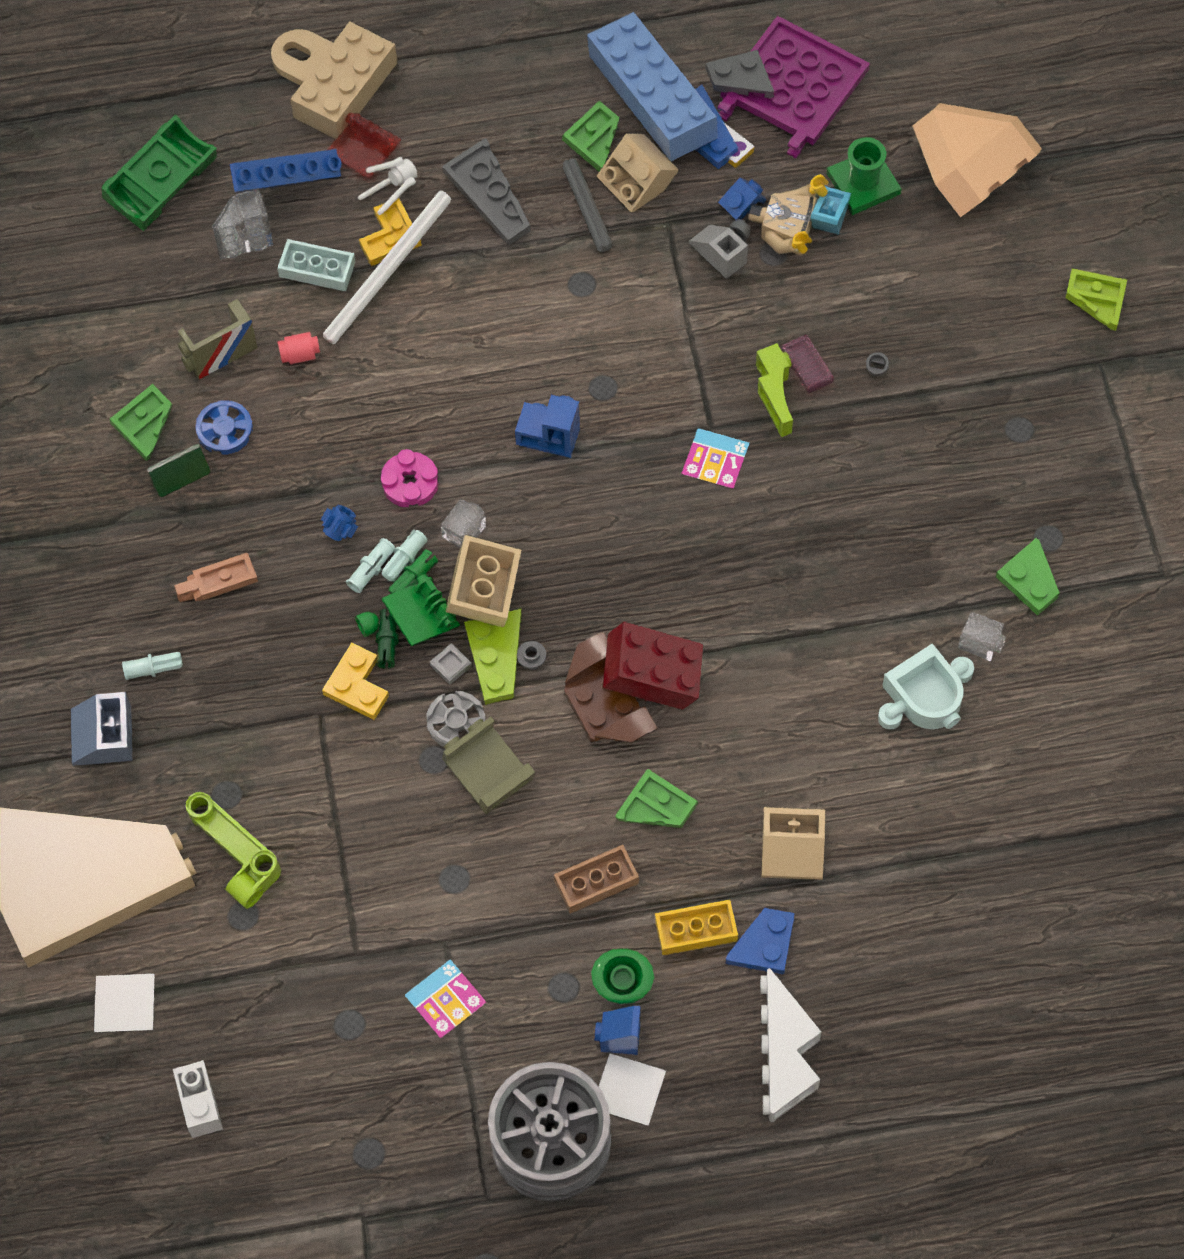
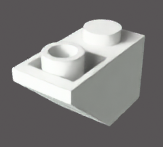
M204 1061L173 1069L187 1128L192 1138L223 1130Z

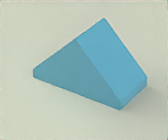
M826 187L828 190L827 195L819 197L811 213L812 228L839 235L851 193Z

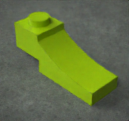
M778 343L757 351L756 367L762 376L758 378V394L780 436L784 437L792 433L793 419L788 410L783 390V382L788 380L789 368L792 365L787 352H782Z

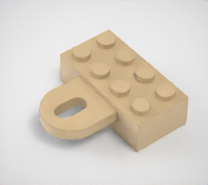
M352 22L347 24L334 43L311 31L298 29L288 31L279 36L271 49L275 70L284 78L300 85L290 99L293 117L338 141L397 64L394 43ZM290 48H296L310 55V57L305 61H300L285 52Z

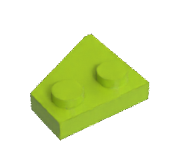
M1072 269L1065 298L1111 330L1116 331L1127 280Z

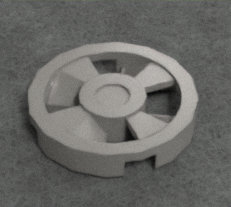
M455 691V694L446 696L444 693L438 696L430 704L427 711V729L432 739L439 745L445 746L454 737H459L458 733L464 729L469 733L467 729L479 719L485 721L482 704L472 694L463 691ZM453 701L454 707L448 709L444 705L446 702ZM474 707L479 717L468 719L466 711ZM445 723V726L440 730H434L433 725Z

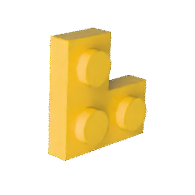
M399 198L382 215L378 214V210L383 204L373 208L374 214L383 230L359 239L360 246L371 266L381 263L412 225ZM421 239L413 249L422 246Z
M351 643L322 689L323 695L375 720L389 697L388 691L366 681L376 664L377 655Z

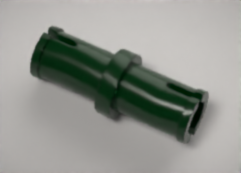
M382 609L379 615V632L376 634L375 641L378 644L376 665L379 668L386 669V662H388V669H391L395 666V646L399 643V635L396 633L397 623L390 612L389 616H386L387 610Z

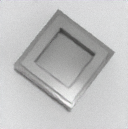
M452 643L430 661V666L449 685L472 667L471 662Z

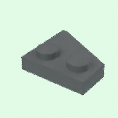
M758 50L706 63V72L714 91L735 92L741 95L756 92L764 93L765 98L774 97L773 87Z

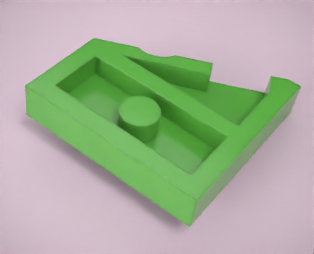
M598 101L563 134L562 141L600 172L607 161L619 123V117L601 101Z
M152 384L112 416L110 423L148 461L172 409V403Z
M1037 538L997 571L996 578L1037 616L1059 596L1056 582L1041 543Z
M647 769L615 817L623 822L682 828L698 805V801Z

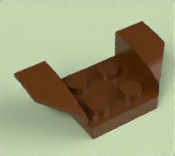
M604 631L577 645L565 681L564 695L591 743L601 739L633 743L658 728L645 706L641 708L634 696L603 688L607 637Z

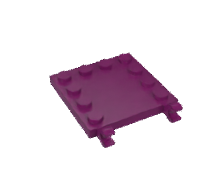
M777 16L751 50H758L773 87L774 97L765 98L764 93L749 92L748 95H741L735 92H721L720 97L724 99L718 105V109L721 110L719 115L722 120L727 122L737 105L789 132L794 136L787 144L790 147L787 154L797 158L806 142L811 145L815 144L868 72L870 63Z

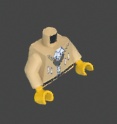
M816 175L812 178L810 184L780 194L774 193L771 195L768 208L752 204L748 220L762 223L761 238L778 254L793 252L802 256L808 250L806 243H812L809 232L812 226L811 213L817 203L816 193L820 197L826 196L828 190L824 185H827L829 182L823 175Z

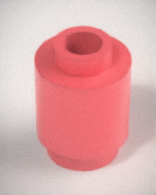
M310 332L284 337V340L277 341L282 363L289 362L291 365L315 360V354L320 353L317 336L311 337Z

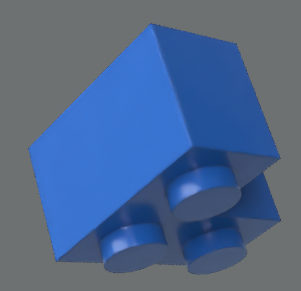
M551 395L548 406L541 403L530 404L524 402L515 430L516 445L571 458L580 431L579 401L569 396Z

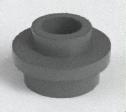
M536 641L523 643L517 650L518 663L528 670L538 669L546 660L545 648ZM530 651L537 653L534 657H528L526 654Z

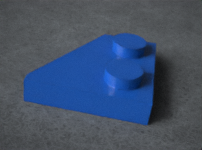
M764 908L728 953L726 964L767 971L770 968L773 973L784 975L795 913Z

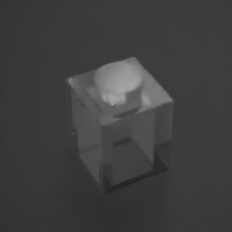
M460 499L441 524L442 537L461 548L465 535L477 538L486 527L483 509L476 503H468Z
M971 612L960 636L958 649L991 661L995 651L1001 653L1006 640V636L1002 635L1004 624Z

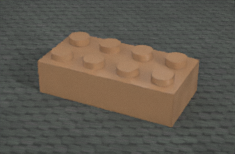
M621 845L554 874V882L571 914L639 884V876L624 845Z

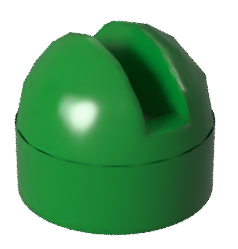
M363 612L355 616L356 624L364 637L378 630V616L373 612Z

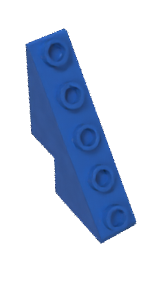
M336 149L230 164L235 193L265 188L270 189L341 176V159L337 156Z

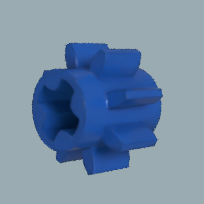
M337 505L332 510L327 508L320 519L324 522L322 524L324 526L323 532L336 541H341L343 538L346 539L347 536L352 538L358 528L355 524V513L343 505Z

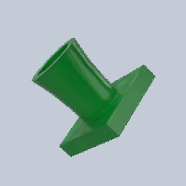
M863 137L855 140L848 148V159L827 168L826 174L835 189L851 193L847 207L851 215L901 195V187L885 163L886 149L880 141L874 138Z

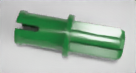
M425 549L410 566L404 567L402 575L389 587L388 591L390 594L418 584L417 578L427 574L438 563L437 557L434 555L425 563L426 559L432 554L431 551Z

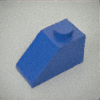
M630 1006L603 1012L602 1023L596 1022L595 1041H600V1052L638 1055L640 1006Z

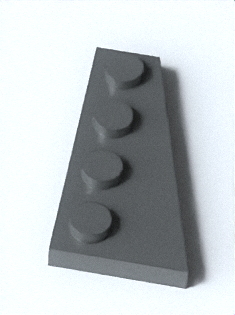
M484 138L442 166L443 173L508 246L531 231L530 224L517 198L514 197L507 178L504 177L500 164L490 149L487 138Z

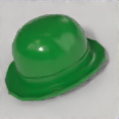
M626 948L612 949L603 953L594 962L591 971L592 983L599 995L610 1002L618 1004L633 1003L642 999L651 990L654 981L653 967L648 959L639 952Z

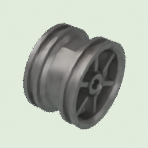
M544 1062L532 1064L518 1070L507 1078L497 1090L490 1105L488 1117L493 1159L498 1171L512 1188L522 1195L535 1200L553 1202L579 1195L596 1182L603 1173L609 1159L611 1133L607 1101L602 1090L591 1077L581 1070L564 1063ZM543 1095L547 1098L548 1103L545 1107H538L535 1101L538 1096ZM575 1103L579 1109L576 1113L568 1114L566 1108L569 1104ZM516 1118H521L526 1123L525 1127L517 1129L514 1127L513 1121ZM548 1123L555 1124V1129L552 1128V1132H545V1127L548 1126ZM580 1133L587 1136V1140L583 1144L575 1142V1137ZM524 1149H531L534 1153L533 1157L530 1159L524 1158L521 1154ZM563 1157L565 1160L563 1165L555 1166L552 1163L553 1159Z

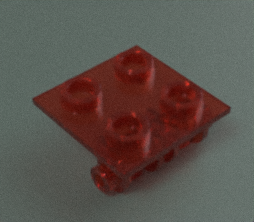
M350 112L345 119L348 126L327 150L336 149L341 163L370 179L375 172L367 173L366 169L383 164L402 140L393 135V133L374 124L371 120L360 116L359 113L353 114Z

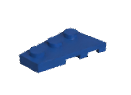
M700 85L695 90L717 116L718 138L695 150L717 169H720L738 151V146L703 85Z

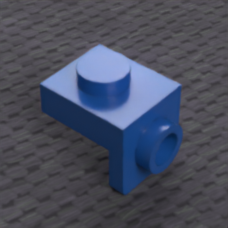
M740 177L718 202L737 220L743 219L747 215L752 204L755 205L758 201L764 204L767 199L761 194L764 189L756 181L751 179L748 182Z

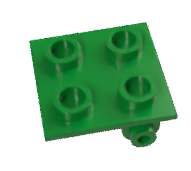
M427 574L417 578L418 584L382 598L383 603L410 646L460 626L455 618L456 615L446 612L447 600L442 598V592L437 590L433 583V578L428 577Z

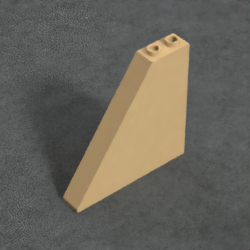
M0 808V911L28 968L195 887L192 876L196 874V871L189 857L183 860L179 851L184 848L177 833L171 835L166 825Z

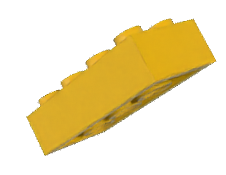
M730 900L655 913V923L662 956L738 942V932Z

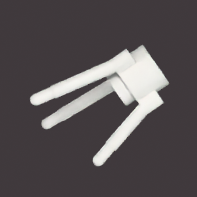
M399 157L393 161L367 168V173L391 168V170L388 172L389 178L360 194L358 199L363 200L391 183L395 186L401 185L378 210V214L382 215L410 186L416 183L417 171L409 159L403 160L402 157Z

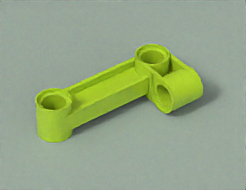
M204 792L193 793L186 801V810L192 822L242 865V869L229 881L224 890L244 908L249 909L259 901L262 895L280 877L281 868L273 852L268 850L215 803L208 794ZM199 806H208L207 811L203 814L195 813ZM265 862L272 863V867L268 871L261 872L258 870L261 864Z

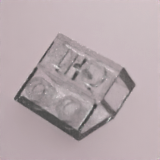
M259 188L232 195L212 225L220 260L235 258L240 254L254 250L261 251L273 245L268 215Z

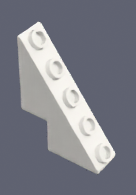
M769 968L767 975L760 976L761 994L767 995V1005H761V1024H767V1035H762V1054H768V1065H762V1084H768L769 1096H763V1115H769V1120L772 1123L819 1088L820 1078L801 1055L820 1041L821 1031Z

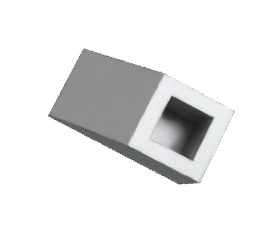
M709 225L689 240V244L726 279L747 263L748 245L729 227Z

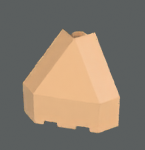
M939 103L931 112L912 125L935 185L960 217L986 199L993 190L1005 183L1017 173L1020 167L1030 162L1042 150L1019 118L1012 115Z

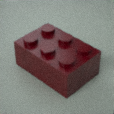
M622 622L608 633L603 688L683 710L699 699L703 644L628 622Z

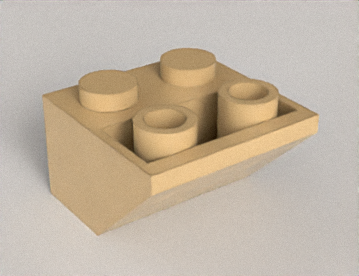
M625 134L597 174V177L630 212H635L661 194L679 169L644 134Z
M764 807L761 877L823 879L825 810Z

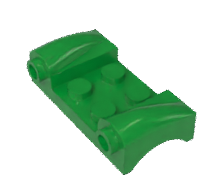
M174 115L159 128L158 132L113 177L103 184L102 198L142 231H145L162 213V208L195 174L199 176L217 158V148L197 138L183 124L180 118Z

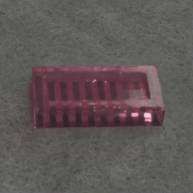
M807 334L782 345L781 351L787 352L793 370L809 394L834 382L832 373Z

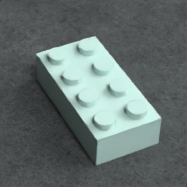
M287 239L278 265V273L281 278L346 291L356 263L354 253Z

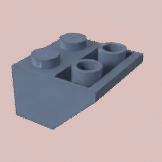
M126 692L96 694L71 709L73 766L133 761L131 704Z

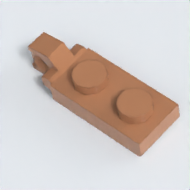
M244 553L192 571L193 574L187 577V581L176 584L174 587L179 602L192 599L201 601L256 583L258 579L248 553Z

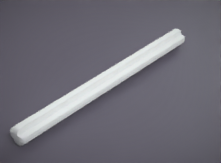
M439 191L324 331L323 337L326 341L335 344L450 204L451 197L444 191Z

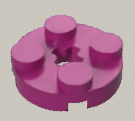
M409 449L402 450L398 455L393 456L382 469L381 484L385 496L393 504L400 507H409V505L415 504L420 506L430 501L438 489V470L433 461L427 456ZM414 475L416 482L405 484L404 477Z

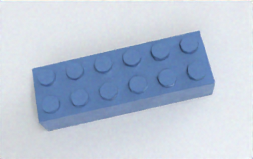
M634 12L587 34L590 58L670 161L718 138L717 116Z

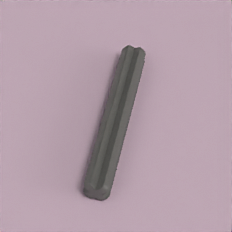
M574 158L565 160L563 162V170L599 252L608 251L612 248V241L578 162Z

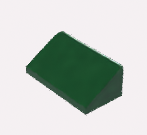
M195 444L147 469L150 481L159 497H164L210 474V468L199 444Z

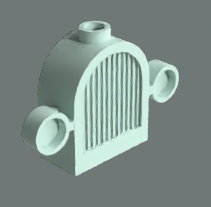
M931 644L884 674L883 688L895 703H887L880 708L878 714L879 724L885 729H895L901 724L902 716L905 714L912 723L921 728H952L961 720L958 713L963 698L962 683H966L972 678L974 672L973 662L966 657H957L950 666L936 647Z

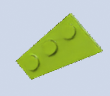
M521 609L508 612L504 627L477 620L464 622L485 705L514 698Z

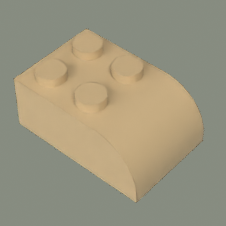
M465 535L457 557L446 612L504 627L510 608L521 550Z

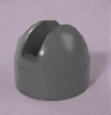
M734 220L729 226L734 233L746 242L750 236L751 227L745 223V220Z
M872 353L866 360V369L873 376H882L889 368L888 358L883 353ZM871 364H874V365H877V366L884 367V369L882 370V369L870 367V365H871Z

